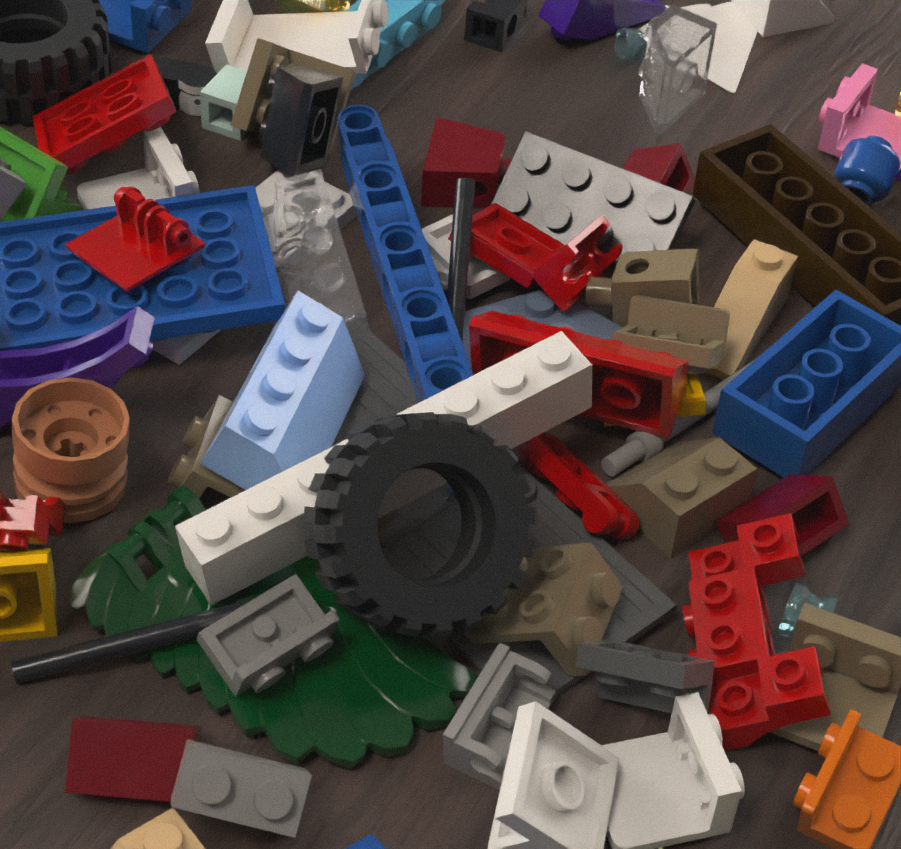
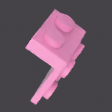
M862 63L851 78L847 76L843 78L835 98H827L824 102L818 118V122L823 124L818 149L840 159L845 146L850 141L858 138H867L868 136H879L886 139L891 144V149L897 153L900 159V170L901 116L869 105L878 69Z

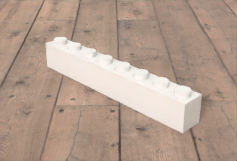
M560 331L398 414L434 412V414L450 413L462 416L467 419L468 425H483L495 433L496 440L493 443L495 446L508 445L510 449H513L592 407V364L569 338ZM346 439L336 445H345L349 441ZM334 446L175 526L185 567L211 605L308 555L305 541L314 539L313 525L303 524L305 506L314 507L317 493L309 490L315 473H325L328 469L329 464L326 463L324 458ZM420 468L406 471L386 492L379 509L378 518L447 483L446 480L437 472L429 469Z

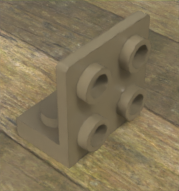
M257 38L231 126L259 134L261 123L268 116L271 99L267 96L268 83L272 74L276 72L279 66L294 63L342 76L344 78L328 152L329 156L338 132L337 116L346 106L355 78V71Z
M804 603L796 622L788 652L813 646L816 647L823 667L824 676H822V682L830 705L831 715L783 726L769 733L818 751L830 724L833 722L842 726L849 710L852 709L862 714L859 727L883 738L901 687V637Z

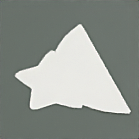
M731 1L712 7L709 4H696L681 8L666 6L667 8L663 15L649 19V23L630 34L631 38L663 46L684 63L690 61L707 79L725 90L735 93L758 31L735 3Z

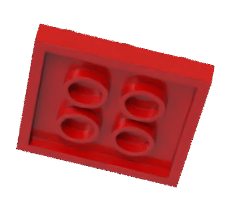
M152 54L32 117L39 150L68 166L65 175H69L84 167L88 158L102 151L110 153L120 149L128 142V137L141 130L152 131L160 128L169 121L170 115L177 111L161 71Z

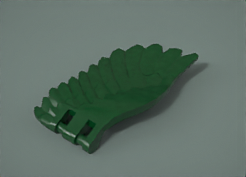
M180 486L167 497L168 504L161 510H151L128 530L129 537L121 544L113 542L93 559L73 583L69 593L72 611L80 612L83 608H86L92 630L100 631L104 629L106 636H111L238 602L243 606L294 574H297L323 613L326 614L334 610L341 619L331 637L334 643L320 656L307 663L299 657L283 667L286 672L285 675L260 693H256L251 687L235 697L198 643L197 637L130 654L137 664L144 663L151 657L153 668L162 678H166L176 669L179 686L187 694L201 686L208 706L212 711L220 714L230 709L233 721L246 737L265 732L276 754L297 765L314 751L327 761L348 768H352L362 761L368 749L386 757L404 755L413 742L414 731L412 722L426 730L448 726L457 712L450 697L465 698L479 676L438 649L421 635L412 637L376 628L361 622V617L344 611L334 602L336 593L332 590L323 589L315 573L321 569L319 561L308 558V555L211 605L185 567L175 529L178 523L206 511L197 495L186 486ZM142 554L158 569V572L149 580H147L135 561Z

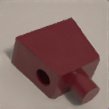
M436 118L423 167L421 206L454 208L456 180L459 178H470L475 181L473 208L485 209L491 206L499 185L512 159L504 158L506 137L500 132Z

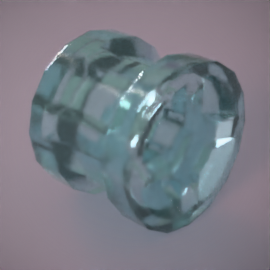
M796 582L784 610L778 635L788 639L793 636L796 622L804 603L835 613L839 597L830 594L819 597L811 594L807 586Z

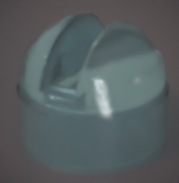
M621 27L617 31L614 42L616 59L622 62H634L645 57L649 48L645 44L648 40L647 36L641 30Z

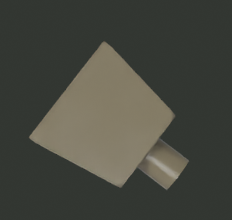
M698 249L632 251L621 254L612 279L591 277L586 287L587 306L612 308L613 322L624 327L628 323L630 300L636 295L700 305Z

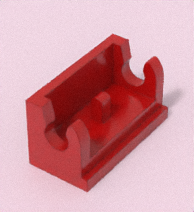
M603 215L599 216L531 275L562 312L568 309L586 292V287L591 277L602 278L604 276L602 271L615 261L622 252L623 245L621 243L613 246L608 253H604L597 248V238L602 237L611 225Z

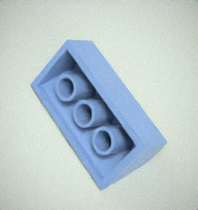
M297 291L269 335L202 459L201 465L247 490L332 446L365 377V372L343 317Z

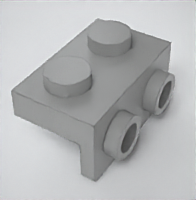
M294 574L200 631L197 641L230 690L237 697L251 687L256 693L266 690L285 675L286 672L283 667L299 657L307 663L320 656L333 645L334 641L331 637L341 619L334 610L324 614L297 574Z

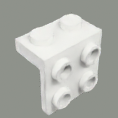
M160 127L152 131H143L145 168L82 183L77 187V194L84 210L115 206L114 194L121 187H135L141 191L145 200H156L200 193L199 185L192 170L186 171L183 166V159L176 143L170 144Z
M698 692L675 697L668 732L602 745L619 757L606 831L612 849H656L731 832L739 799L744 797V781L738 765L734 762L729 763L722 747V731L718 719L714 714L707 713Z

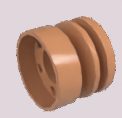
M72 377L48 380L29 389L16 403L12 417V444L15 451L13 455V483L19 500H26V495H38L42 501H46L48 497H60L65 503L63 523L70 524L95 520L114 509L124 497L127 484V448L129 444L130 417L125 402L112 389L93 380Z

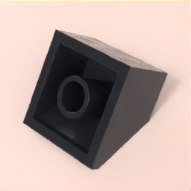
M294 63L277 67L276 72L272 74L267 88V96L271 99L268 116L263 119L259 130V141L262 143L260 157L285 174L292 176L326 165L344 77Z

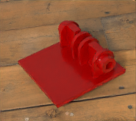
M132 186L121 187L115 192L114 203L116 204L117 216L65 244L67 250L126 292L206 247L205 242L191 233L189 225L185 220L175 218L167 208L159 205L155 200H145L141 191Z

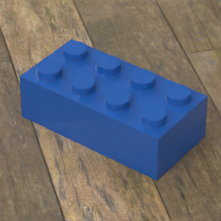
M835 290L721 389L712 434L720 437L782 477H786L789 474L808 475L901 386V326L840 291Z

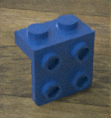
M98 0L107 15L109 40L149 53L192 11V0Z

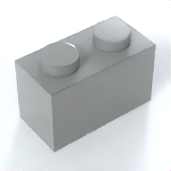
M187 739L171 796V807L296 838L312 775L304 768Z

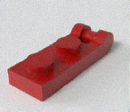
M543 432L516 446L526 457L524 465L540 478L550 480L558 488L556 496L563 503L574 510L583 512L582 522L587 531L599 535L608 534L613 538L623 540L630 539L637 533L639 518L636 512L557 437Z

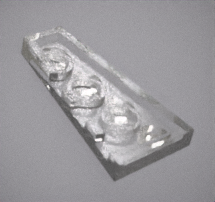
M321 169L275 181L273 227L275 252H273V259L285 302V310L297 291H300L343 317L349 333L369 327L367 315ZM278 321L273 322L272 328H270V334Z

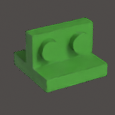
M0 127V158L12 166L10 171L22 177L26 182V186L0 222L81 211L83 207L67 198L68 190L61 186L68 166Z

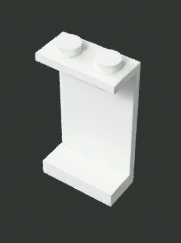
M223 0L205 45L216 73L226 64L247 71L257 38L287 49L355 71V74H366L373 55H377L379 51L381 29L388 24V5L386 0H361L358 11L253 15L248 0Z

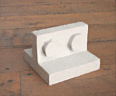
M535 701L519 706L487 849H603L619 757Z

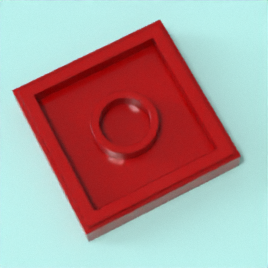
M497 203L472 216L470 253L526 288L537 283L531 275L564 246L563 243ZM451 231V233H450V235H449V238H448L450 241H451L452 231Z

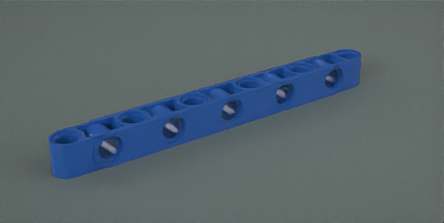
M352 105L341 110L337 116L339 150L344 176L417 402L420 403L473 376V372L389 138H386L379 115L370 106ZM447 483V486H448V489H449L450 493L452 494V496H453L455 499H457V497H456L454 491L452 490V488L450 487V485Z

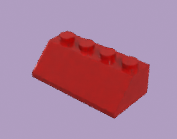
M489 311L472 317L469 323V338L473 375L562 331L592 364V407L578 414L579 416L646 432L666 439L670 438L687 392L689 360L677 358L667 352H654L626 345L615 339L606 340L578 333L567 327H555L531 321L520 315H507Z

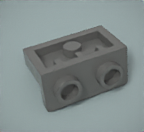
M614 640L578 644L575 667L596 671V681L599 682L598 695L600 698L672 713L676 696L698 692L707 713L709 711L714 660Z

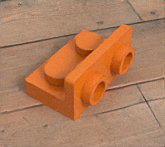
M852 709L849 710L842 726L833 722L830 724L817 754L825 758V761L818 775L815 776L807 772L798 788L793 801V806L801 809L796 831L834 849H871L901 786V746L859 727L862 714Z

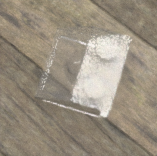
M673 4L658 17H653L648 23L644 34V39L647 41L646 54L639 68V75L642 77L639 95L653 131L660 135L705 95L717 23Z

